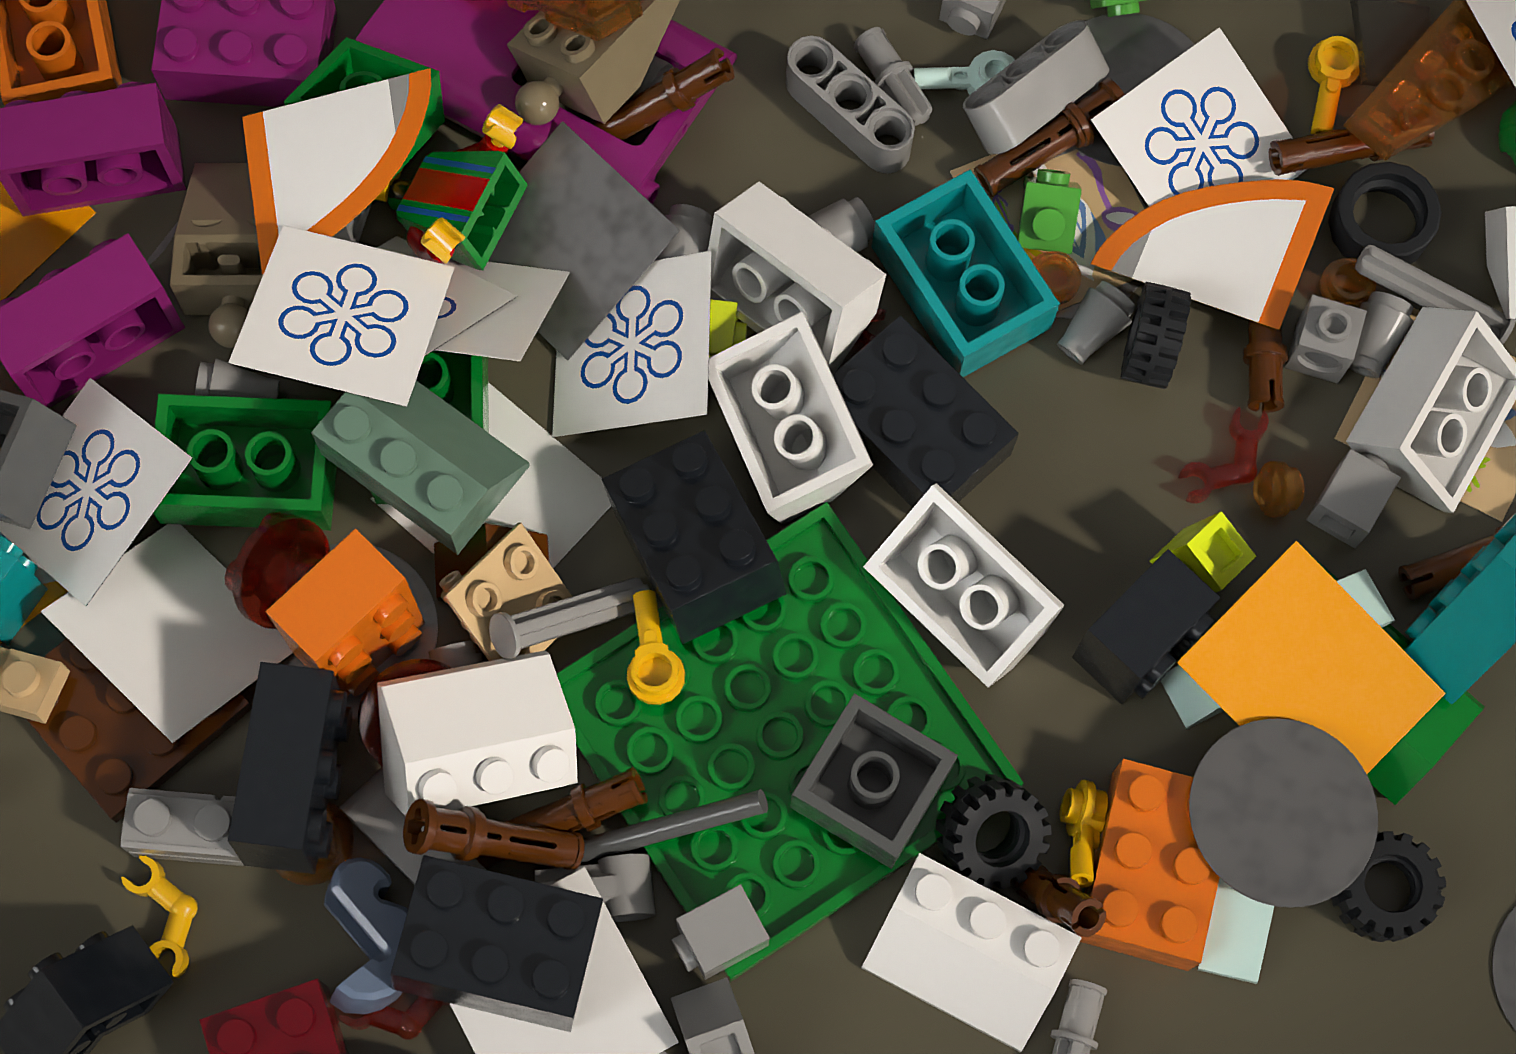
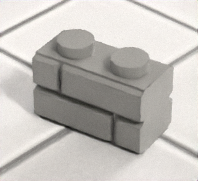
M129 788L121 834V848L128 851L134 857H139L140 855L152 859L244 866L227 841L235 797L223 796L219 800L215 795Z

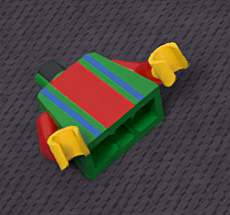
M498 104L491 110L483 124L482 132L485 135L480 142L453 152H432L425 156L412 181L396 179L392 182L388 192V204L392 210L396 211V218L407 230V243L418 258L446 264L452 259L474 269L484 270L528 186L506 155L507 151L512 149L516 143L514 132L522 125L523 118Z

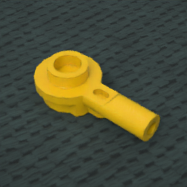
M1332 36L1321 40L1313 47L1309 55L1308 70L1312 78L1320 84L1311 134L1333 130L1341 88L1350 86L1358 78L1362 69L1360 51L1357 45L1346 37Z
M642 590L633 594L640 646L635 650L636 656L632 658L627 668V682L631 692L638 700L647 704L661 705L672 701L680 694L685 684V670L681 659L668 649V645L663 643L656 592Z
M1081 780L1075 789L1068 788L1066 790L1059 814L1060 821L1066 823L1068 835L1073 837V847L1070 850V878L1077 881L1081 888L1089 887L1094 883V849L1096 850L1099 847L1100 834L1105 825L1108 807L1107 792L1096 789L1094 782L1089 780Z

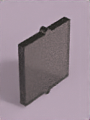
M1350 0L1361 85L1394 89L1398 95L1403 94L1405 91L1430 95L1439 93L1441 91L1430 7L1398 2L1397 0Z

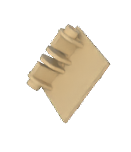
M518 522L465 575L462 576L459 571H453L446 575L439 583L443 589L441 598L445 603L449 604L459 618L463 629L469 632L471 640L479 646L489 661L503 659L494 648L490 637L489 623L494 614L505 612L513 615L572 597L521 522ZM555 639L520 649L518 655L544 651Z

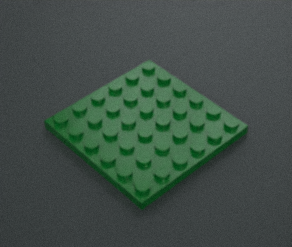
M827 502L766 540L778 561L786 595L683 645L663 606L658 609L663 643L668 645V649L681 659L685 670V684L680 694L672 701L661 705L647 704L638 700L630 690L627 682V668L632 658L636 656L635 650L640 646L637 623L557 673L575 726L576 747L598 781L602 782L631 767L637 770L646 790L641 791V793L645 792L647 794L648 802L619 812L628 826L759 789L764 792L768 803L767 813L642 847L645 853L649 855L651 862L685 914L740 884L743 887L770 940L769 945L764 949L723 970L730 982L917 858L919 853L923 854L937 844L936 838L943 836L935 829L936 820L945 819L946 816L940 808L944 800L950 803L954 801L955 797L951 791L958 785L966 790L969 788L967 779L977 776L985 781L986 774H995L1002 779L1006 777L1020 786L1024 784L893 595L863 567L868 562L867 558ZM854 693L958 755L950 773L892 869L790 808L792 793Z

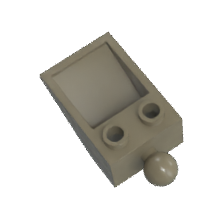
M550 0L507 44L528 82L519 89L515 98V108L518 115L528 124L544 125L556 116L559 103L605 124L641 86L680 0Z
M195 163L174 235L170 287L184 315H211L208 328L213 340L223 347L234 348L263 277L248 163Z

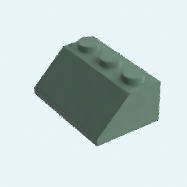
M418 381L415 382L407 407L345 392L311 432L321 455L457 555L530 466L527 460Z

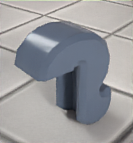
M361 857L348 859L336 868L324 898V906L370 959V961L336 987L329 1003L342 1012L353 1014H369L382 1010L396 1001L403 993L392 989L390 973L408 909L404 906L383 900L391 885L390 875L378 863Z

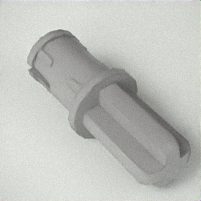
M874 27L861 34L854 43V49L860 54L875 77L874 83L908 112L913 119L914 126L925 123L930 118L932 105L912 76L913 66L909 61H902L886 37L883 28Z
M1070 979L1069 991L1059 1029L1052 1030L1050 1037L1055 1039L1052 1054H1089L1090 1050H1097L1098 1043L1093 1038L1104 996H1106L1108 990L1088 981Z

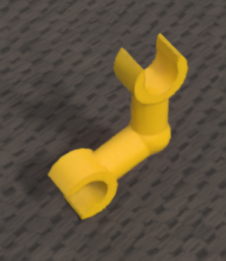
M139 855V859L151 868L152 876L150 881L146 885L137 886L131 880L121 877L122 883L127 890L139 896H149L169 912L161 941L155 942L149 948L158 960L163 952L172 950L176 956L172 976L180 978L186 972L189 964L188 953L184 949L192 919L198 910L197 902L192 896L183 893L165 878L164 869L159 862L147 856Z

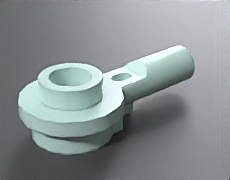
M991 50L976 56L969 67L914 68L913 78L920 89L967 90L968 94L971 95L1015 61V59L1005 52Z

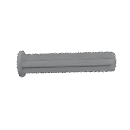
M1367 245L1355 264V269L1359 274L1422 307L1477 311L1502 345L1508 339L1516 323V319H1506L1504 312L1498 311L1374 245Z
M636 577L517 614L509 615L505 612H499L490 619L489 632L491 641L501 657L511 659L519 654L520 649L634 614L633 594L642 590H650L648 585H644L640 578Z

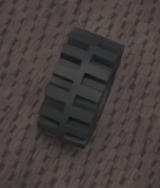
M1145 282L1137 301L1127 337L1128 340L1121 366V379L1161 389L1168 387V383L1173 375V369H1175L1178 361V354L1181 351L1183 336L1186 332L1187 319L1190 313V292Z
M986 774L985 781L977 776L967 779L969 788L964 790L958 785L951 791L955 797L954 801L950 803L944 800L940 808L946 816L945 819L936 820L935 829L943 835L936 838L938 848L945 853L943 857L955 870L992 890L993 884L999 889L1010 888V879L1012 878L1019 884L1028 879L1025 871L1029 867L1036 871L1042 864L1036 859L1039 852L1047 854L1050 846L1043 839V836L1051 835V824L1044 820L1045 817L1049 816L1045 807L1030 792L1006 777L1002 779L995 774ZM1008 811L1011 820L1005 839L996 848L986 852H978L975 845L976 836L982 823L995 813Z
M1383 831L1377 834L1373 852L1364 870L1348 888L1331 898L1333 906H1339L1342 911L1339 917L1343 923L1347 924L1350 922L1355 927L1354 933L1361 937L1371 936L1372 941L1384 942L1392 940L1394 942L1422 931L1438 916L1436 914L1437 910L1443 907L1445 897L1441 895V890L1446 887L1445 876L1439 877L1437 869L1442 867L1437 857L1434 859L1429 857L1427 852L1430 848L1425 843L1416 844L1412 842L1413 836L1406 833L1394 835L1393 831ZM1377 863L1395 865L1405 874L1410 884L1411 894L1409 900L1398 911H1386L1379 908L1370 900L1365 890L1364 880L1367 871Z

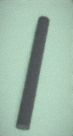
M759 789L583 838L585 851L581 863L767 813L768 803L766 796ZM545 865L547 869L562 868L557 866Z

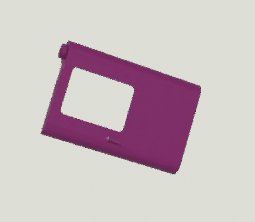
M384 0L362 28L356 41L438 70L444 118L483 138L485 135L482 132L483 124L488 114L496 105L501 104L518 115L515 108V98L522 86L515 83L512 78L520 67L507 44L550 0ZM672 19L655 53V56L672 64L673 67L679 70L710 53L714 48H719L724 52V56L719 59V62L728 57L731 65H733L737 60L736 53ZM716 88L697 98L696 102H694L696 105L693 108L684 112L678 109L660 119L647 139L638 146L630 145L559 107L556 116L547 124L537 126L523 121L522 125L514 132L516 136L514 147L507 152L528 162L563 121L653 205L660 190V185L655 182L657 172L678 142L684 137L688 128Z

